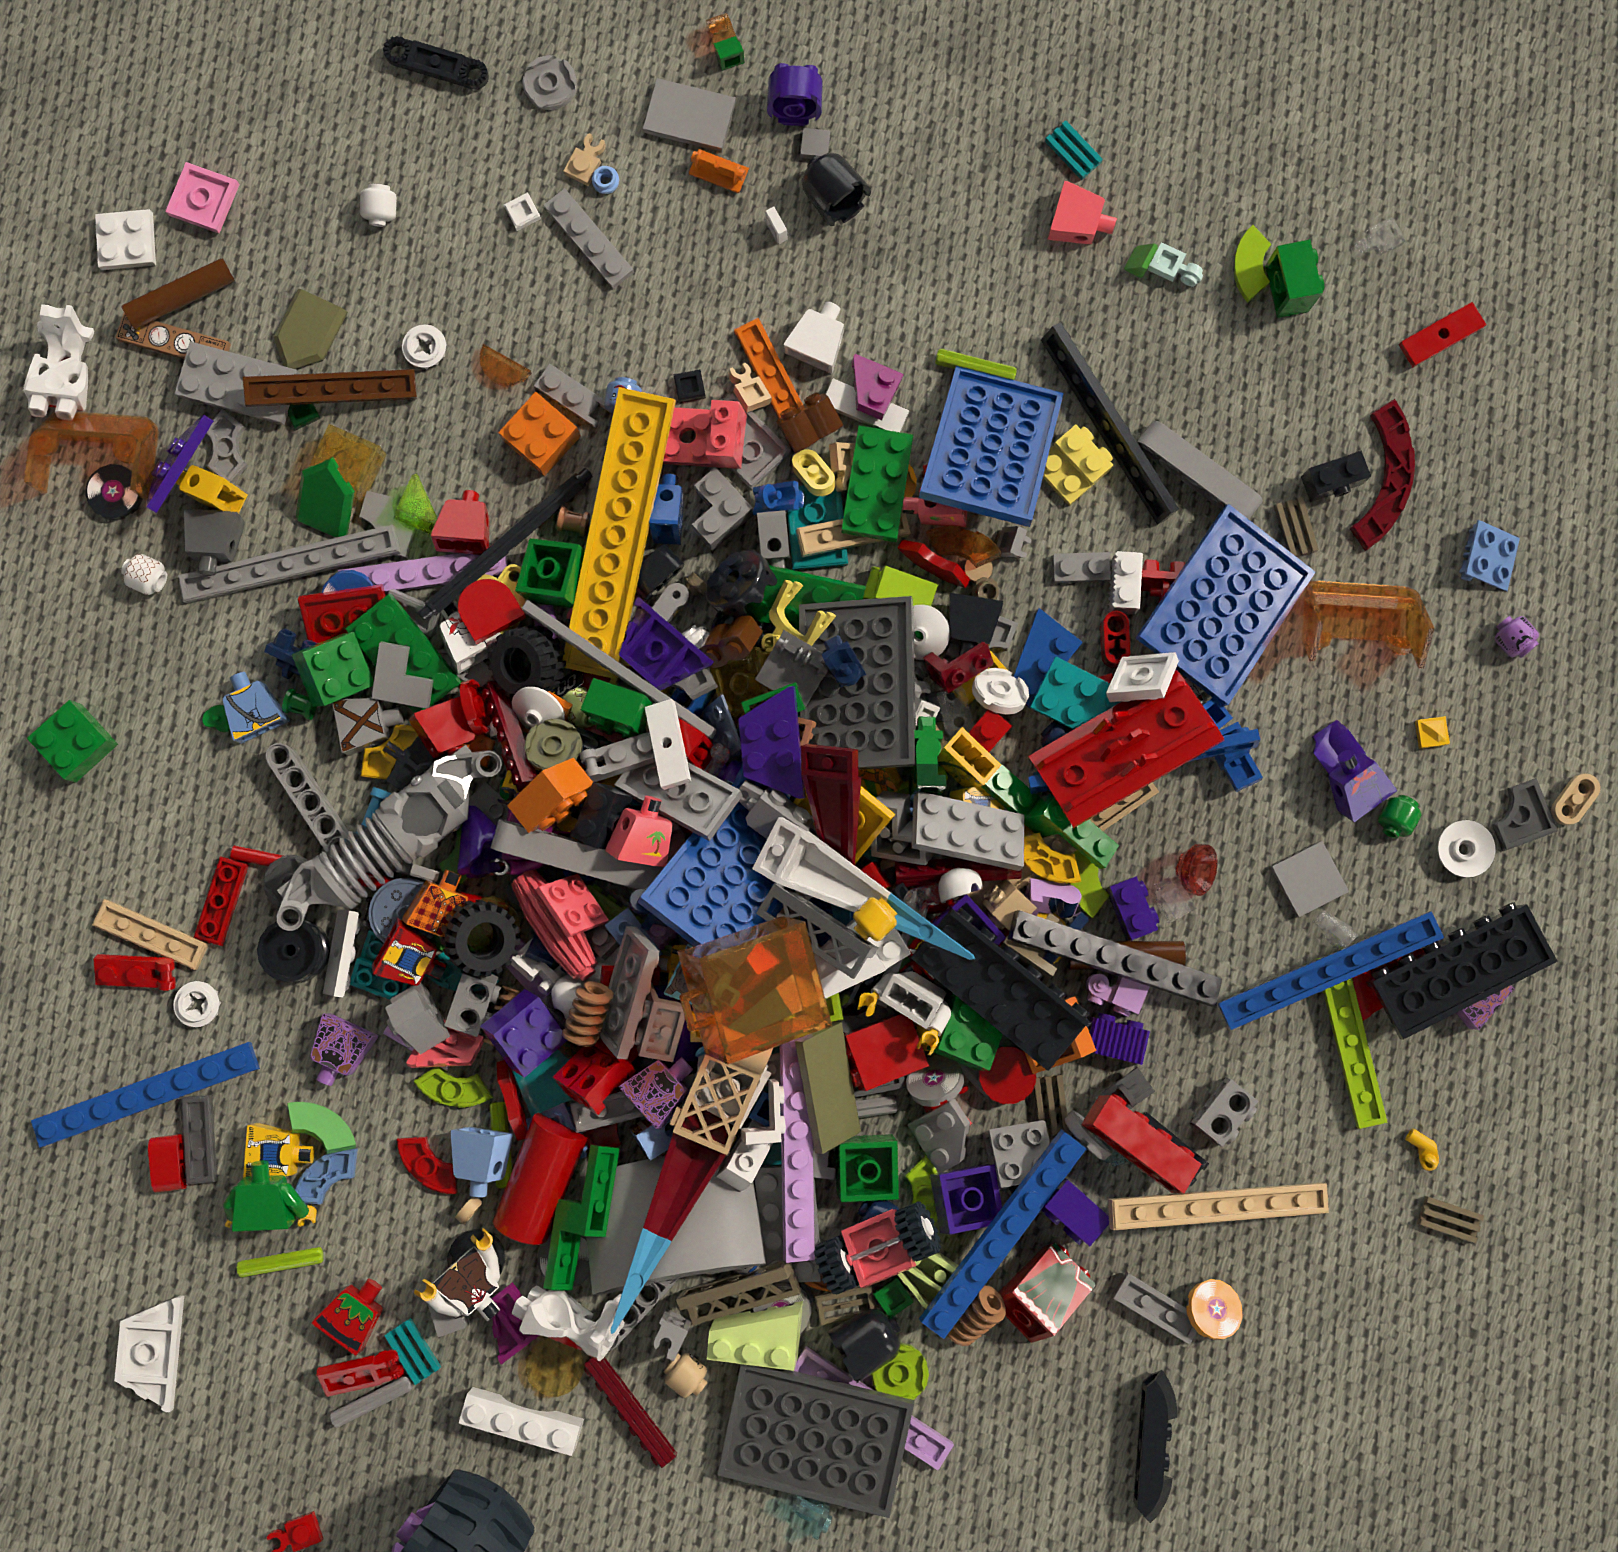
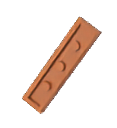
M759 318L734 329V333L756 376L760 377L772 397L771 405L778 419L781 418L780 413L787 408L794 406L797 409L801 407L803 403Z

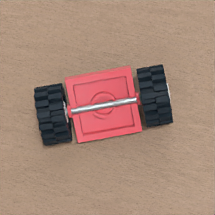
M921 1202L913 1203L899 1210L891 1209L842 1230L843 1238L839 1235L815 1246L816 1251H814V1255L817 1257L815 1262L816 1265H819L817 1270L823 1276V1283H827V1289L831 1290L832 1294L838 1295L859 1285L860 1288H865L916 1267L915 1261L917 1262L939 1253V1249H941L939 1242L941 1241L937 1235L939 1233L938 1229L934 1226V1219L930 1218V1212L926 1210L925 1205L921 1204Z

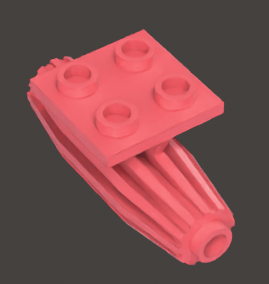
M529 870L519 875L511 883V886L524 916L549 954L574 980L580 978L581 981L590 978L596 973L594 968L598 965V962L584 931L603 925L609 919L578 873L548 883L537 870Z

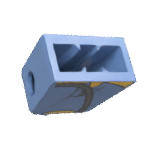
M240 672L230 677L235 691L225 695L223 703L234 741L243 744L290 722L289 717L282 711V707L266 684L261 681H255L250 684L245 672Z

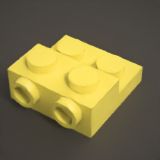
M1076 424L1050 448L1043 478L1069 506L1113 467V464L1110 462L1113 460L1110 452L1104 447L1098 449L1092 442L1094 440L1092 433L1084 426L1080 429Z

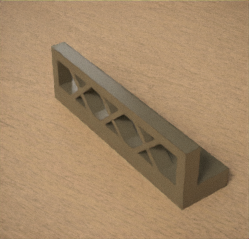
M782 1260L762 1266L749 1275L735 1274L685 1289L676 1301L680 1310H688L692 1324L696 1325L796 1296L802 1291L792 1263H786ZM789 1279L791 1289L782 1291L772 1284ZM758 1287L766 1289L760 1298H754L745 1293ZM734 1294L739 1296L736 1304L733 1306H728L719 1301L721 1298ZM707 1302L712 1304L709 1313L698 1315L695 1306Z

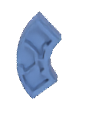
M358 1148L326 1154L307 1168L295 1187L302 1200L310 1204H323L326 1192L334 1183L341 1179L354 1178Z

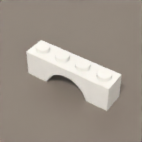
M472 1387L466 1395L459 1424L572 1456L578 1443L584 1419L559 1411L546 1412L524 1408L507 1401L500 1394Z

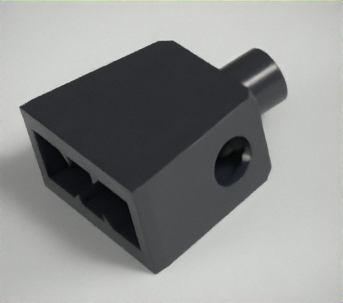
M955 593L949 594L947 601L948 625L950 629L949 643L960 645L959 656L981 642H985L988 646L990 645L1002 610L1003 601Z

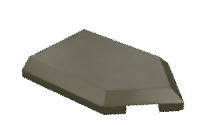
M298 289L274 335L283 366L297 370V368L324 361L348 312L331 302Z

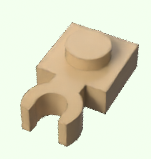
M590 133L584 138V150L575 148L564 169L566 176L587 186L592 181L594 171L601 164L600 159L596 156L602 154L606 147L605 141L602 139L598 146L592 147L590 144L593 136Z
M742 364L741 372L743 374H737L733 367L730 368L728 377L735 384L733 392L746 413L771 403L772 397L760 377L758 376L753 379L750 377L751 369L748 364Z
M836 442L829 444L831 471L837 472L838 476L835 481L837 492L845 490L848 492L855 450L854 443Z

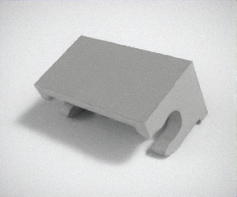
M666 1308L659 1322L661 1327L655 1337L654 1348L657 1349L660 1346V1341L665 1338L666 1342L671 1341L672 1344L668 1349L667 1359L674 1362L688 1333L691 1320Z

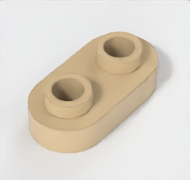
M1580 774L1571 778L1551 807L1552 817L1557 823L1570 825L1581 820L1600 793V783L1597 778L1591 774ZM1579 784L1585 786L1586 791L1584 794L1579 792ZM1563 806L1568 807V816L1563 815Z

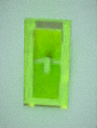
M412 474L396 509L394 519L431 535L438 518L418 474Z

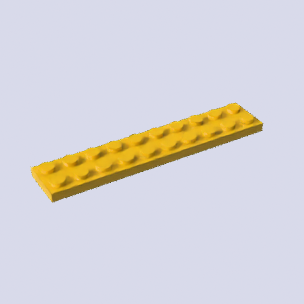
M621 387L618 388L569 629L620 664L622 657L619 656L622 643L627 636L626 630L631 617L650 526L649 520L654 507L676 402L672 398ZM566 642L565 655H563V660H566V667L564 668L617 679V676Z

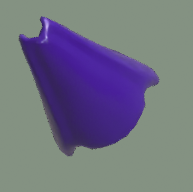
M469 805L468 820L462 824L457 873L459 875H466L467 878H482L492 872H499L500 867L498 863L489 862L493 859L502 858L503 853L491 848L497 826L475 805Z

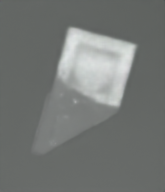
M939 882L909 890L903 902L925 918L930 905L940 904Z

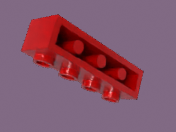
M1115 1094L1099 1095L1081 1125L1169 1192L1184 1194L1202 1165L1193 1158L1195 1154L1188 1148L1181 1145L1177 1146L1171 1141L1172 1136L1164 1130L1155 1129L1148 1124L1150 1120L1145 1115L1137 1111L1133 1112L1127 1108V1102Z

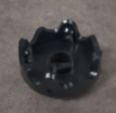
M753 550L733 552L708 578L706 598L708 603L721 616L728 615L734 619L747 616V611L744 608L745 605L751 602L761 603L764 599L765 587L775 586L777 578L768 566L769 563L758 552Z

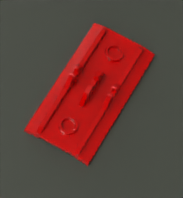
M1176 670L1164 698L1122 701L1029 755L1028 758L1058 802L1071 826L1075 828L1224 741V737L1188 683Z

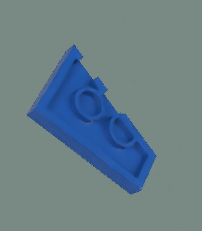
M1040 608L1037 610L1013 675L1016 679L1018 677L1021 678L1029 689V698L1025 704L1028 708L1054 657L1067 662L1083 643Z

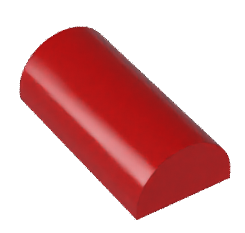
M539 1112L534 1114L492 1221L494 1227L500 1233L525 1244L539 1245L547 1242L554 1224L556 1205L559 1199H564L588 1137L576 1133V1131Z

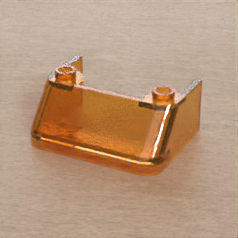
M53 412L29 438L24 482L41 493H47L51 456L57 451L59 440L113 444L112 451L118 460L133 464L130 490L147 501L151 482L154 478L151 474L155 468L159 434L158 427L151 419L142 416L76 412L73 420L70 421L58 418L56 413Z
M1311 581L1308 583L1304 593L1302 640L1309 661H1315L1317 651L1329 646L1332 638L1385 641L1395 654H1413L1418 668L1424 669L1435 628L1416 590L1404 586L1328 581Z

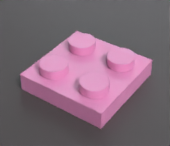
M186 162L165 212L171 217L220 234L240 184L235 179Z

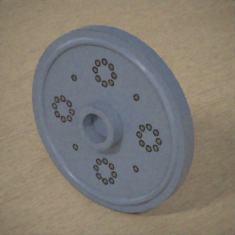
M398 878L387 882L375 893L369 906V922L374 934L383 943L397 918L402 920L403 915L424 882L413 878ZM413 927L429 939L434 936L432 933Z

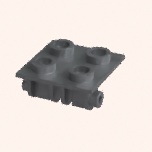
M783 630L755 680L771 690L797 682L799 693H801L803 704L806 707L829 668L823 660L821 651Z

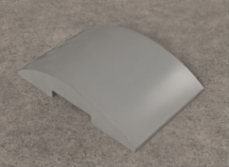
M728 1155L724 1157L644 1286H649L654 1282L703 1273L709 1275L766 1264L754 1180L751 1185L740 1192L716 1177ZM665 1156L656 1157L651 1161L646 1159L617 1166L606 1237L586 1236L593 1295L622 1291L624 1289ZM585 1177L580 1178L582 1196H583V1189H584Z

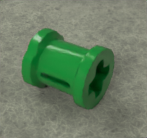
M292 688L286 692L282 703V711L284 713L294 712L305 716L308 720L313 719L317 707L312 706L308 696L296 693V690Z

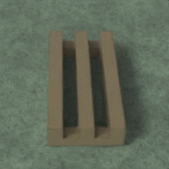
M1303 497L1275 504L1274 509L1286 549L1296 557L1317 552L1319 550ZM1294 506H1297L1298 512L1309 545L1308 548L1306 547ZM1286 508L1288 509V513L1300 549L1297 551L1295 550L1293 539L1284 513V509Z
M1060 1074L1036 1077L1034 1092L1038 1121H1045L1040 1083L1045 1082L1051 1128L1047 1129L1048 1135L1058 1134L1061 1129L1066 1133H1070L1065 1123L1067 1108L1063 1076ZM1053 1081L1057 1083L1062 1127H1057L1052 1089Z
M1425 1196L1417 1224L1476 1243L1478 1239L1476 1235L1477 1232H1480L1481 1228L1479 1224L1480 1221H1483L1484 1215ZM1430 1204L1472 1217L1473 1222L1469 1223L1430 1210ZM1427 1215L1470 1229L1469 1235L1427 1221Z
M872 1285L865 1288L855 1287L838 1295L832 1294V1292L815 1295L820 1326L847 1321L865 1310L825 1317L824 1312L869 1304L871 1309H876ZM863 1293L868 1295L865 1298L822 1306L823 1301Z

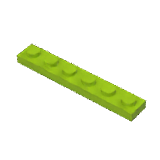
M1351 978L1323 990L1356 1127L1361 1129L1388 1122Z

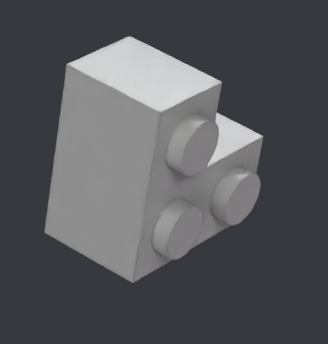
M716 467L694 485L697 495L710 509L692 524L694 532L712 552L754 516L752 506Z
M883 790L876 799L890 809L895 816L871 844V856L926 865L935 853L912 848L913 821L910 820V794Z
M422 983L418 986L413 985L391 998L392 1004L385 1007L390 1018L386 1022L394 1035L399 1034L404 1044L408 1048L413 1047L420 1055L450 1037L432 993Z

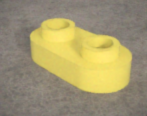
M805 449L793 456V471L811 494L826 496L834 490V473L815 451Z

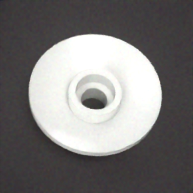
M914 605L915 659L924 660L923 657L931 652L939 656L949 643L950 629L948 622L937 609L928 605ZM915 632H922L924 638L918 639L915 636Z
M524 687L518 690L512 699V709L516 713L518 721L528 730H531L536 724L544 723V720H565L561 704L553 695L543 689Z
M1462 820L1450 824L1443 830L1438 840L1437 852L1441 863L1449 872L1460 877H1474L1482 874L1491 866L1495 857V842L1491 833L1483 825L1475 821ZM1461 844H1464L1467 847V853L1465 855L1459 852V846Z

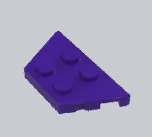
M203 414L180 435L179 439L176 437L172 439L166 449L169 453L164 463L159 461L152 471L151 475L154 476V479L150 486L146 504L147 508L155 513L158 512L214 422L212 419Z
M638 597L635 600L634 605L637 607L633 622L629 621L627 636L622 643L619 656L655 688L661 691L714 663L713 660L641 598Z
M789 686L739 718L744 777L802 799L805 798V788L801 776V744L795 686Z

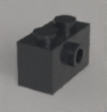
M1361 450L1308 468L1301 476L1310 502L1333 494L1335 498L1351 492V488L1363 485L1371 477Z
M593 782L571 836L593 848L606 849L623 810L629 808L633 796L611 785Z

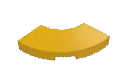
M1040 833L1024 836V864L1031 871L1047 880L1058 883L1081 882L1074 853L1061 854L1053 851L1044 843Z

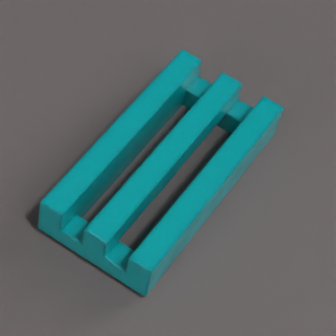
M1066 120L1051 135L1049 134L1045 138V143L1081 181L1102 163V157ZM1063 132H1065L1080 147V149L1093 161V163L1074 145V143ZM1057 137L1086 167L1085 170L1055 140Z
M411 1318L384 1335L391 1348L397 1351L399 1360L414 1385L441 1368V1365ZM405 1328L409 1330L431 1366L429 1369H427L404 1332ZM396 1334L398 1335L403 1345L407 1349L408 1353L412 1357L413 1361L415 1362L416 1366L420 1370V1375L417 1373L416 1369L414 1368L411 1361L409 1360L406 1353L399 1344L398 1340L396 1339Z

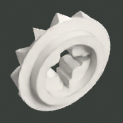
M418 325L409 330L402 342V351L407 361L413 366L428 369L433 365H438L439 361L445 357L447 344L441 331L434 326ZM419 339L426 344L432 343L429 346L431 350L430 355L424 351L418 352L421 349Z
M200 981L185 984L179 989L174 998V1011L177 1018L183 1024L190 1027H201L210 1024L218 1015V1009L221 1004L217 995L218 991L214 990L210 984ZM193 996L197 999L206 998L201 1005L202 1012L199 1009L188 1011L194 1004Z

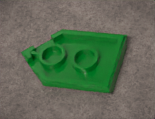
M332 457L324 460L322 463L302 470L296 518L299 522L337 538L348 535L355 491L349 481L345 482L337 469L339 468L337 462Z

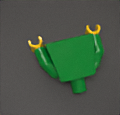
M265 1160L251 1163V1176L244 1177L236 1186L232 1187L223 1204L227 1218L225 1226L230 1228L232 1224V1232L289 1229L296 1220V1217L298 1218V1226H304L305 1219L310 1220L312 1224L316 1222V1208L305 1204L293 1186L287 1183L284 1175H270L269 1162Z

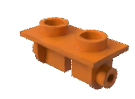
M698 149L691 156V162L693 163L688 174L739 193L749 168Z

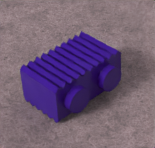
M1099 1013L1098 1018L1090 1017L1089 1021L1091 1024L1088 1030L1096 1048V1051L1093 1053L1143 1065L1150 1031L1143 1029L1144 1023L1127 1020L1126 1025L1115 1023V1016Z

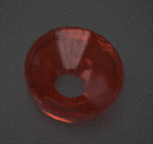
M1195 844L1180 855L1176 866V876L1179 877L1180 883L1186 892L1202 896L1209 891L1215 880L1218 867L1215 849L1207 844Z

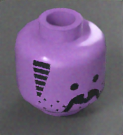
M1509 616L1496 626L1499 632L1495 636V641L1510 657L1519 656L1522 658L1539 644L1536 641L1539 638V632L1524 616H1519L1514 620Z

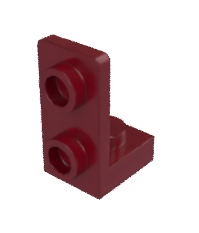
M981 642L950 663L945 658L940 659L933 652L923 657L930 679L947 693H950L994 664L989 646L985 642Z

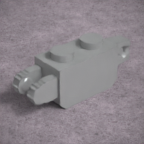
M747 780L740 786L739 790H741L742 797L739 802L749 811L746 816L747 825L766 839H768L778 817L787 819L817 837L816 828L813 825V816L806 809L797 806L786 798L783 792L769 786L766 790H763Z

